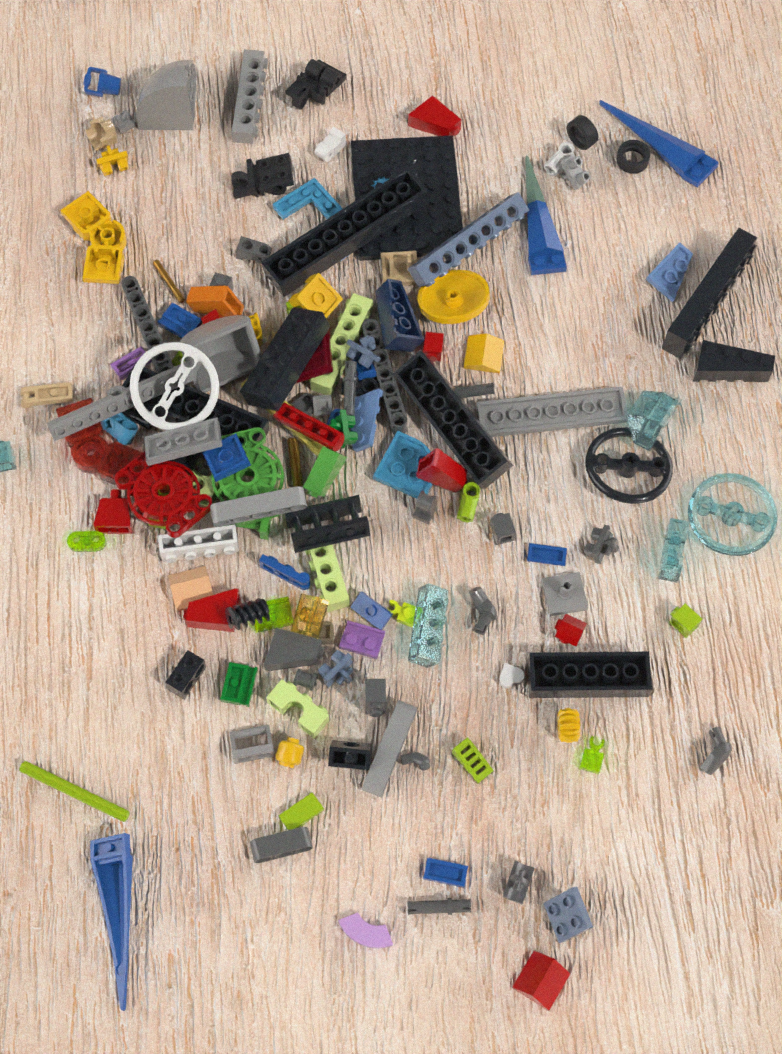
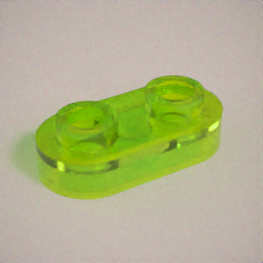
M75 531L67 537V544L74 552H98L103 550L107 543L104 534L99 531ZM79 538L78 542H73L74 539ZM94 538H99L97 542H93Z

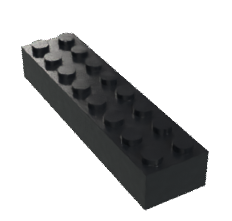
M741 228L736 230L668 329L662 346L663 350L679 359L684 354L688 355L693 346L691 345L693 341L699 339L702 328L705 329L710 322L709 318L711 315L714 316L716 314L719 303H723L728 295V290L733 289L736 278H740L745 270V265L750 264L754 256L753 253L757 248L755 243L758 237Z
M420 350L393 373L478 486L486 489L514 466L425 352Z
M134 366L122 385L125 388L130 387V378ZM144 367L140 374L139 382L159 373ZM184 384L183 392L176 396L170 405L165 421L179 423L194 418L204 409L210 395ZM179 387L171 390L169 396L166 399L167 401L171 396L172 392H174L175 390H180ZM163 394L143 402V405L151 412L155 405L159 403ZM219 398L210 415L204 420L218 418L221 436L252 428H262L267 436L270 430L268 419ZM158 406L155 409V413L157 416L162 417L165 415L166 410L163 406ZM255 433L252 436L254 441H260L263 438L261 433ZM239 437V440L243 445L244 439Z

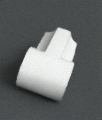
M570 142L560 144L559 150L544 164V169L549 175L556 176L563 169L560 162L574 154V145Z

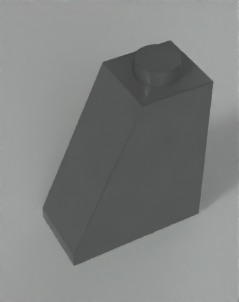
M276 628L264 663L265 670L275 671L317 665L318 659H322L325 650L322 647V640Z

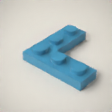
M315 178L272 204L273 209L283 220L311 202L326 219L343 209Z

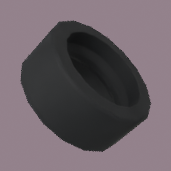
M578 115L567 124V134L572 143L579 149L587 150L598 141V131L587 117Z
M636 139L623 142L618 149L617 165L621 170L630 174H638L644 171L648 166L651 155L649 147L644 142ZM628 151H635L643 156V160L631 162L625 159L623 154Z

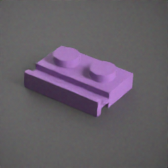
M348 620L339 649L377 659L385 631Z

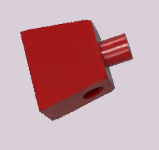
M113 489L110 491V498L100 499L94 520L96 534H133L130 506L127 498H121V490Z

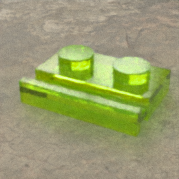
M289 597L266 601L269 607L270 621H266L262 617L263 622L259 624L257 619H255L254 626L256 633L294 625Z

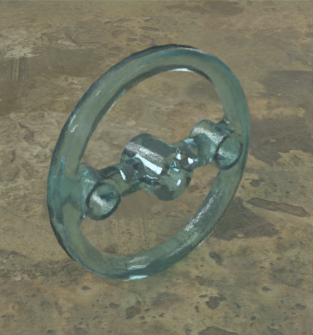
M723 473L709 477L697 486L688 505V519L694 534L705 546L725 555L742 556L758 551L769 542L777 526V508L771 494L759 482L741 474ZM719 483H739L751 488L762 498L767 507L768 515L764 512H759L756 515L745 512L743 506L738 502H729L724 506L714 503L713 499L709 496L702 497L701 495L708 488ZM701 504H705L709 508H704ZM697 513L701 516L708 514L720 516L722 522L731 527L736 526L739 522L751 525L754 531L764 532V534L757 541L746 546L723 545L705 533L698 521ZM757 520L762 521L764 524L758 523Z

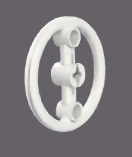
M180 342L163 343L148 350L135 364L130 378L131 399L138 413L147 422L163 430H171L202 422L210 415L216 405L219 395L218 375L210 359L199 349ZM172 350L184 352L179 369L174 377L168 379L165 384L166 391L161 400L149 412L143 405L138 390L142 369L150 359L160 353ZM188 356L192 357L195 362L191 368L186 367L183 362ZM198 362H201L206 368L211 382V393L206 406L197 416L190 420L179 423L166 422L165 418L168 414V409L175 397L183 392L184 381ZM181 373H183L182 377L178 382V387L180 388V390H175L174 392H172L171 396L167 401L166 399L169 396L172 388L171 386H169L170 383L174 384L180 377ZM158 406H163L166 410L165 415L162 417L157 416L155 413V409Z

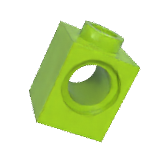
M685 603L681 608L677 606L670 615L672 617L669 623L687 638L700 626L703 618Z

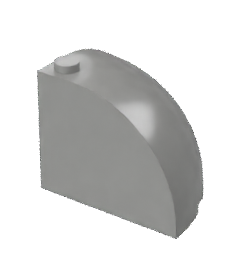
M179 60L168 63L155 71L146 81L139 96L137 111L134 112V122L138 123L139 130L194 129L197 73L193 60Z

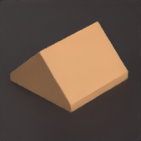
M206 566L168 575L177 611L188 609V604L191 601L213 595Z

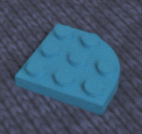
M397 431L373 475V480L416 499L421 491L428 495L433 484L417 478L416 473L419 460L431 451L416 438Z

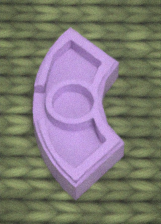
M358 912L338 920L344 933L360 945L375 949L393 946L385 924L379 926L368 924L360 917Z

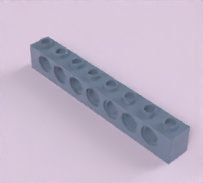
M517 192L509 195L407 268L417 286H431L435 283V278L446 275L449 268H455L460 265V260L472 256L475 249H481L486 246V241L497 238L501 230L505 231L512 227V222L523 219L525 217L524 214L529 209L520 193Z

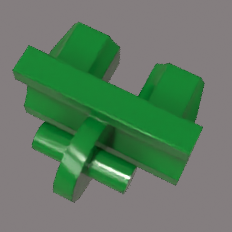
M340 410V415L335 417V419H331V424L328 426L344 434L345 439L341 447L344 449L347 444L356 443L358 434L356 431H349L348 429L355 426V416L347 415L346 410Z

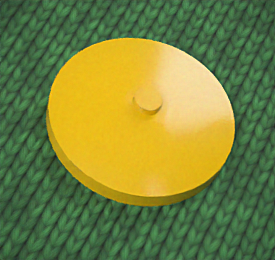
M449 270L443 277L439 278L438 276L435 278V283L431 286H421L417 296L421 313L427 319L440 324H458L469 321L482 313L490 300L489 286L486 280L479 274L468 270Z

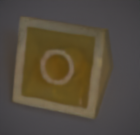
M301 594L290 631L319 639L329 601L320 597Z

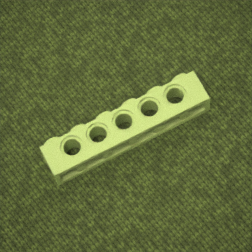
M355 293L352 294L351 299H347L344 307L345 311L340 313L337 321L338 325L332 329L330 335L332 358H337L332 360L333 372L309 379L312 391L323 395H331L332 397L345 370V362L350 359L346 354L351 346L346 343L349 339L358 343L362 334V324L366 319H369L373 311V300Z

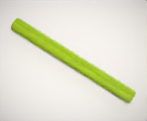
M27 761L22 762L19 771L111 817L122 822L127 821L130 812L40 767Z

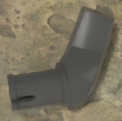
M475 587L469 591V594L481 616L473 630L478 634L485 635L491 621L496 620L497 611L483 589Z
M721 727L712 728L708 732L715 747L700 768L709 775H712L732 752V745L726 742Z

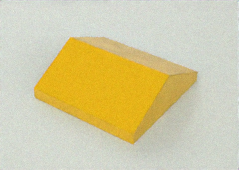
M487 333L468 335L463 369L500 374L504 340Z

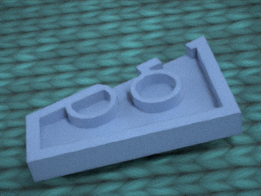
M679 242L647 276L646 280L673 302L693 253Z
M380 388L355 397L356 422L351 431H356L358 434V440L355 444H352L353 450L356 452L373 447L377 426L375 420L376 415L380 411L378 404L380 397L383 395V391Z

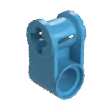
M118 413L101 421L103 429L116 438L119 443L123 445L132 444L138 430V425L128 419L123 413Z

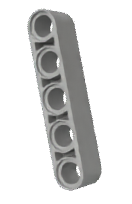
M292 487L212 504L210 510L213 525L220 527L303 510L307 507L304 488Z
M398 700L364 781L363 791L378 797L383 796L418 707Z

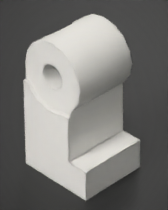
M333 126L329 131V135L317 145L315 155L326 162L331 160L346 145V134Z

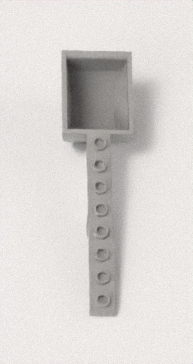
M245 315L227 316L210 321L193 329L180 340V343L189 344L199 349L210 359L217 372L219 386L251 373L262 357L250 318ZM190 356L186 357L184 365L188 368L193 367L194 359ZM198 362L191 369L184 384L192 381L195 389L206 393L211 390L210 377L204 365ZM180 365L139 382L138 390L142 403L164 394L167 380L174 377ZM181 373L180 377L174 384L170 383L169 386L172 387L171 390L178 388V382L182 377L183 373ZM115 386L108 390L107 397L47 422L46 424L54 441L134 407L130 387Z

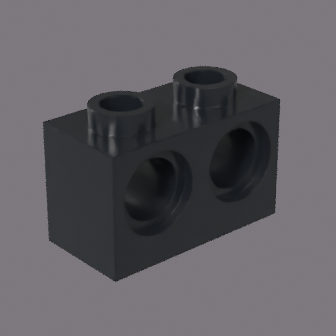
M187 650L166 680L167 689L185 700L206 669L204 659Z

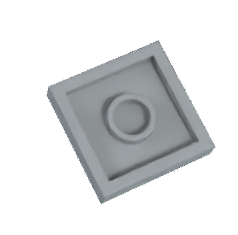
M580 572L541 579L549 617L588 610Z

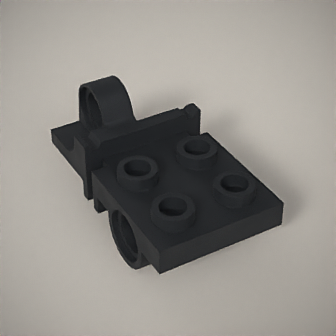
M311 59L306 65L305 73L301 72L300 75H297L296 81L285 90V94L292 97V106L300 110L304 108L308 98L323 105L325 98L346 80L347 74L321 60Z
M289 153L256 160V165L253 164L251 158L247 159V173L236 171L231 175L235 199L250 195L259 197L258 193L264 196V192L267 191L273 195H282L286 192V187L294 185L291 156Z

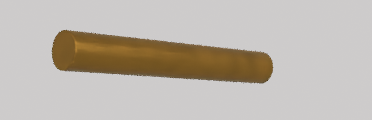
M155 260L153 265L178 302L183 303L185 301L184 296L160 261Z

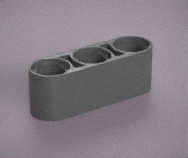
M300 827L250 841L254 863L267 862L313 849L308 827Z

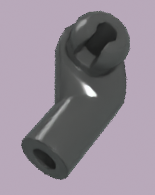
M419 752L401 755L403 765L416 763L422 771L430 768V759Z

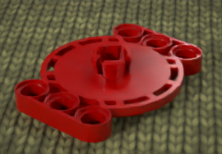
M144 451L117 472L114 477L117 488L127 490V501L134 515L147 524L166 526L167 534L172 538L180 537L211 511V497L207 494H200V485L197 477L189 468L180 463L165 461L148 466ZM137 465L143 466V470L140 472L133 471V468ZM122 477L129 478L128 482L124 484L118 481ZM193 482L196 483L197 490L193 488ZM158 490H160V493H169V494L166 495V496H159ZM131 496H134L135 500L133 505L131 503ZM203 500L209 502V505L204 508L198 504ZM139 509L144 515H140L136 510ZM188 512L195 515L192 519L184 518V515ZM173 524L180 526V529L175 532L169 528Z

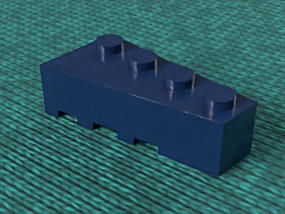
M387 279L375 291L384 349L413 352L424 341V337L402 281Z

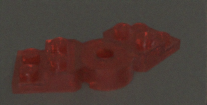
M92 397L57 408L58 418L93 403ZM100 422L65 437L68 446L71 448V455L76 467L84 473H98L101 480L116 485L114 479L116 473L143 453L116 441L108 444L103 439L105 434ZM137 465L133 468V471L140 472L143 470V466ZM122 477L118 482L121 484L127 483L129 478Z

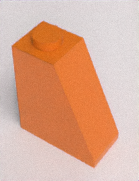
M228 286L191 287L186 303L194 312L206 315L214 309H217L223 317L242 315L244 305Z

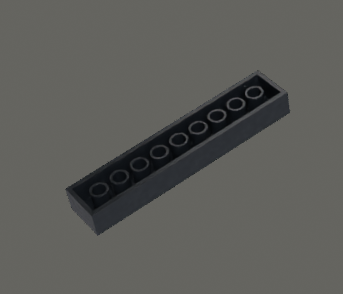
M407 167L261 261L265 275L283 297L287 296L304 285L309 276L316 273L321 274L429 204L428 190Z

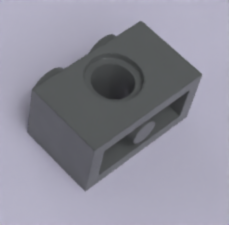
M365 679L366 714H370L372 717H380L382 714H386V679Z

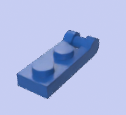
M262 554L259 559L260 568L301 590L310 588V576L308 573H298L292 566L279 563L275 557Z

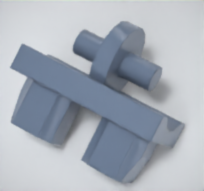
M368 335L361 338V346L350 339L347 341L346 344L351 346L346 354L349 358L357 361L362 353L358 363L366 368H369L373 360L376 362L380 361L381 358L370 351L376 348L375 339L372 336Z
M337 650L331 656V660L336 666L331 669L325 663L318 669V673L324 679V685L329 688L335 681L339 685L344 681L350 684L352 682L350 675L353 669L349 666L353 663L351 660L353 656L349 653L345 655Z

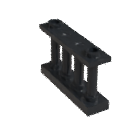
M359 495L307 506L303 510L285 513L287 528H295V532L291 533L294 552L298 553L371 536L367 516L359 517L358 513L362 512ZM351 515V520L340 521L339 517ZM329 519L333 521V524L321 525V521ZM313 523L314 528L303 530V525Z

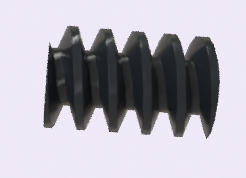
M258 598L255 601L251 600L248 603H241L240 606L227 607L225 610L226 620L230 629H233V626H235L237 630H240L241 623L244 628H247L248 621L254 626L255 619L261 624L263 622L262 617L266 621H270L269 607L265 599Z

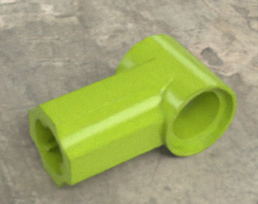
M469 482L463 488L457 519L462 522H473L480 498V487L477 483ZM474 491L476 494L474 496H470L467 494V492Z

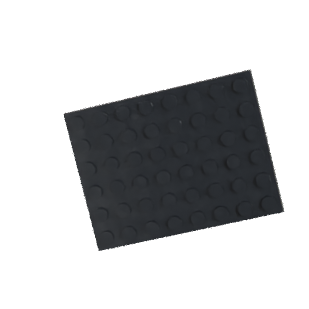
M453 135L351 141L355 201L373 190L374 187L371 185H374V181H377L378 178H392L407 167L426 187L430 200L429 204L359 248V261L381 260V253L416 251L417 258L424 257L463 229ZM377 182L375 188L381 185L382 183Z

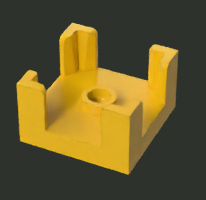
M316 273L308 277L304 288L299 293L292 295L288 302L293 307L300 305L303 309L323 312L327 318L343 298L320 273Z

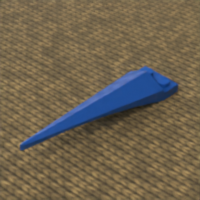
M599 100V104L636 133L683 180L698 188L718 167L719 162L706 155L705 151Z
M122 833L90 840V860L107 925L120 1009L125 1011L133 856L130 855V834Z

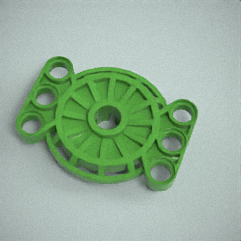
M252 428L236 432L238 438L244 439L242 447L251 466L219 480L220 488L218 491L215 486V479L211 475L212 486L218 499L221 502L225 501L220 496L222 494L228 500L277 491L275 489L277 480H281L278 490H282L284 484L283 466L277 455L268 447L263 446L266 442L264 430L262 428ZM235 433L221 436V439L223 440ZM255 433H261L263 438L260 441H254L252 436ZM267 452L274 457V459H271ZM277 464L280 467L281 475L277 473L275 466ZM246 471L255 476L250 482L242 481ZM280 515L250 520L246 522L236 523L233 525L243 526L258 521L278 517Z

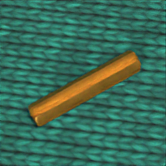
M294 437L288 438L287 445L293 487H303L297 439Z

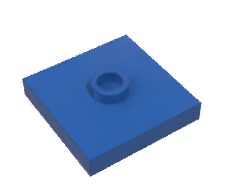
M236 433L223 439L222 447L203 451L216 482L251 466Z

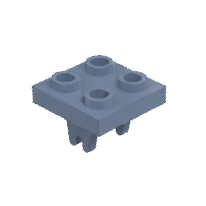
M572 887L543 903L558 943L566 942L593 928L578 887Z

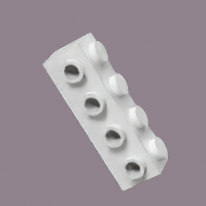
M235 525L186 531L177 538H172L168 534L158 535L160 556L162 562L173 563L181 559L194 560L202 556L209 558L217 554L231 555L239 551Z

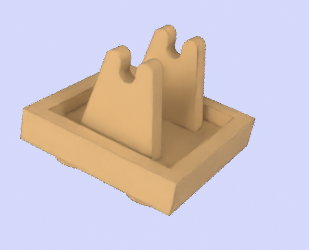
M417 252L381 253L383 283L387 279L402 281L403 286L417 285L407 269L417 262Z

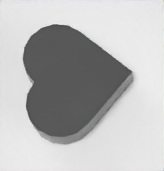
M310 393L302 394L292 402V407L311 416L314 412L313 395Z

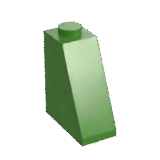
M323 446L303 488L308 490L307 494L316 498L318 495L324 497L347 457Z

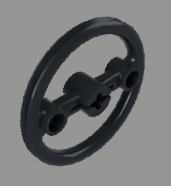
M614 428L601 433L591 442L585 458L586 471L593 485L607 497L622 503L641 504L656 499L667 489L673 475L671 457L662 443L652 435L634 428ZM632 437L650 445L660 457H654L651 461L640 460L639 456L632 452L625 453L622 459L610 458L605 453L597 455L595 453L598 447L609 439ZM607 470H618L621 476L632 478L636 472H648L652 477L662 475L663 479L653 490L643 494L632 495L612 489L602 481L597 473L603 474Z

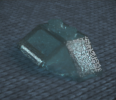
M643 390L626 416L633 443L650 451L682 399L666 391Z

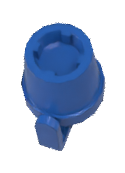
M89 67L84 77L85 94L103 97V94L119 95L121 78L107 74L108 71L105 69ZM91 72L100 74L97 91L88 89L92 77Z

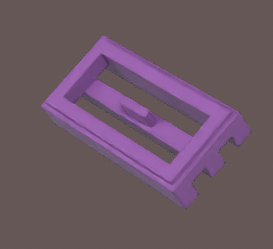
M142 346L110 364L120 380L129 375L141 356L133 358L141 353L142 355L146 353ZM150 359L146 365L150 364L152 360ZM127 362V364H125L124 366L120 367L119 369L117 368Z

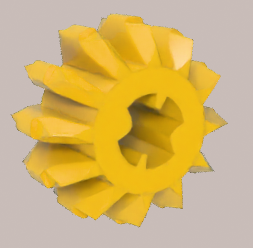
M571 708L560 709L557 714L558 738L561 742H578L581 732L579 712Z

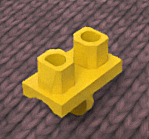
M110 145L106 146L107 151L101 152L102 158L96 159L98 169H101L104 176L113 173L112 165L117 164L119 171L128 170L127 151L119 153L118 148L111 149Z

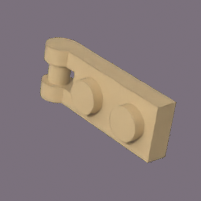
M72 382L28 386L20 389L21 396H23L21 400L22 408L73 402Z

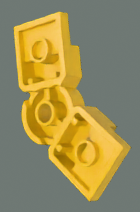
M87 191L60 210L64 218L73 226V230L84 241H91V245L86 251L83 282L119 284L125 259L123 250L127 244L124 227L118 221L112 220L110 212Z

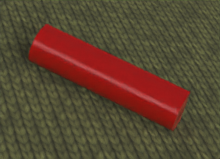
M285 402L279 411H276L273 415L276 421L334 452L338 451L344 443L345 437L342 432Z

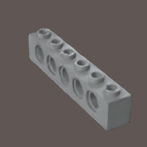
M244 49L232 125L233 142L253 144L254 137L258 135V127L256 126V123L260 121L258 109L262 108L260 95L263 96L264 85H262V82L266 80L264 68L267 69L268 58H265L264 51Z

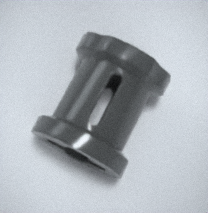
M298 668L293 684L295 686L308 687L313 691L318 674H309Z

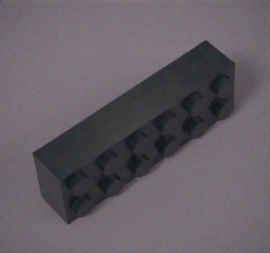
M296 307L291 309L240 390L248 405L279 411L331 327L323 312Z
M649 651L531 652L528 656L529 698L649 697L652 691Z

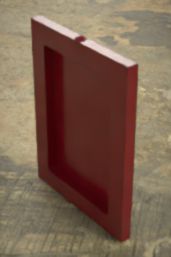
M329 330L296 383L333 372Z

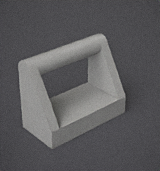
M269 725L229 732L235 764L275 756ZM267 733L268 744L236 749L235 739Z

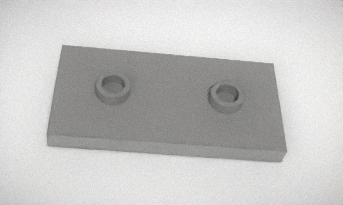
M218 418L144 437L148 466L222 447Z

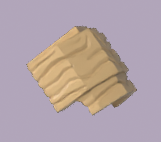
M101 116L90 121V128L85 131L94 150L104 149L107 145L112 146L117 143L115 127L110 119L105 121Z

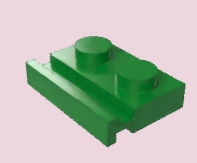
M229 662L220 698L221 702L249 707L258 667L254 668L249 667V665Z

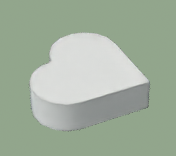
M505 663L500 674L499 684L503 688H510L513 684H520L524 680L523 670Z

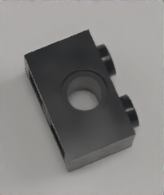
M332 740L329 747L328 766L369 770L372 761L373 744Z

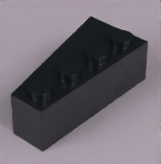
M703 340L698 353L693 382H700V380H708V382H716V380H727V382H734L735 380L768 382L773 372L775 355Z

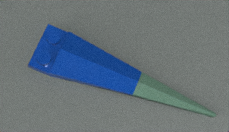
M526 155L527 207L529 209L527 212L528 263L531 275L566 272L567 266L563 247L529 157Z

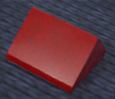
M533 951L512 988L549 1011L571 973L554 958Z

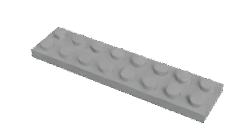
M623 386L476 403L479 422L491 437L628 423L629 421Z

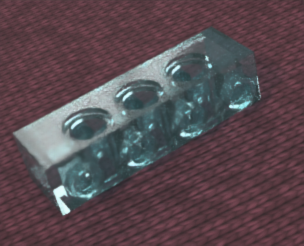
M430 583L418 589L408 655L409 662L426 668L438 664L441 658L440 648L443 641L442 633L446 621L445 612L449 601V590Z

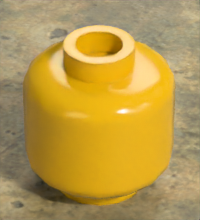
M288 737L287 741L282 740L279 742L275 758L279 761V765L294 768L301 763L304 747L299 744L298 739Z

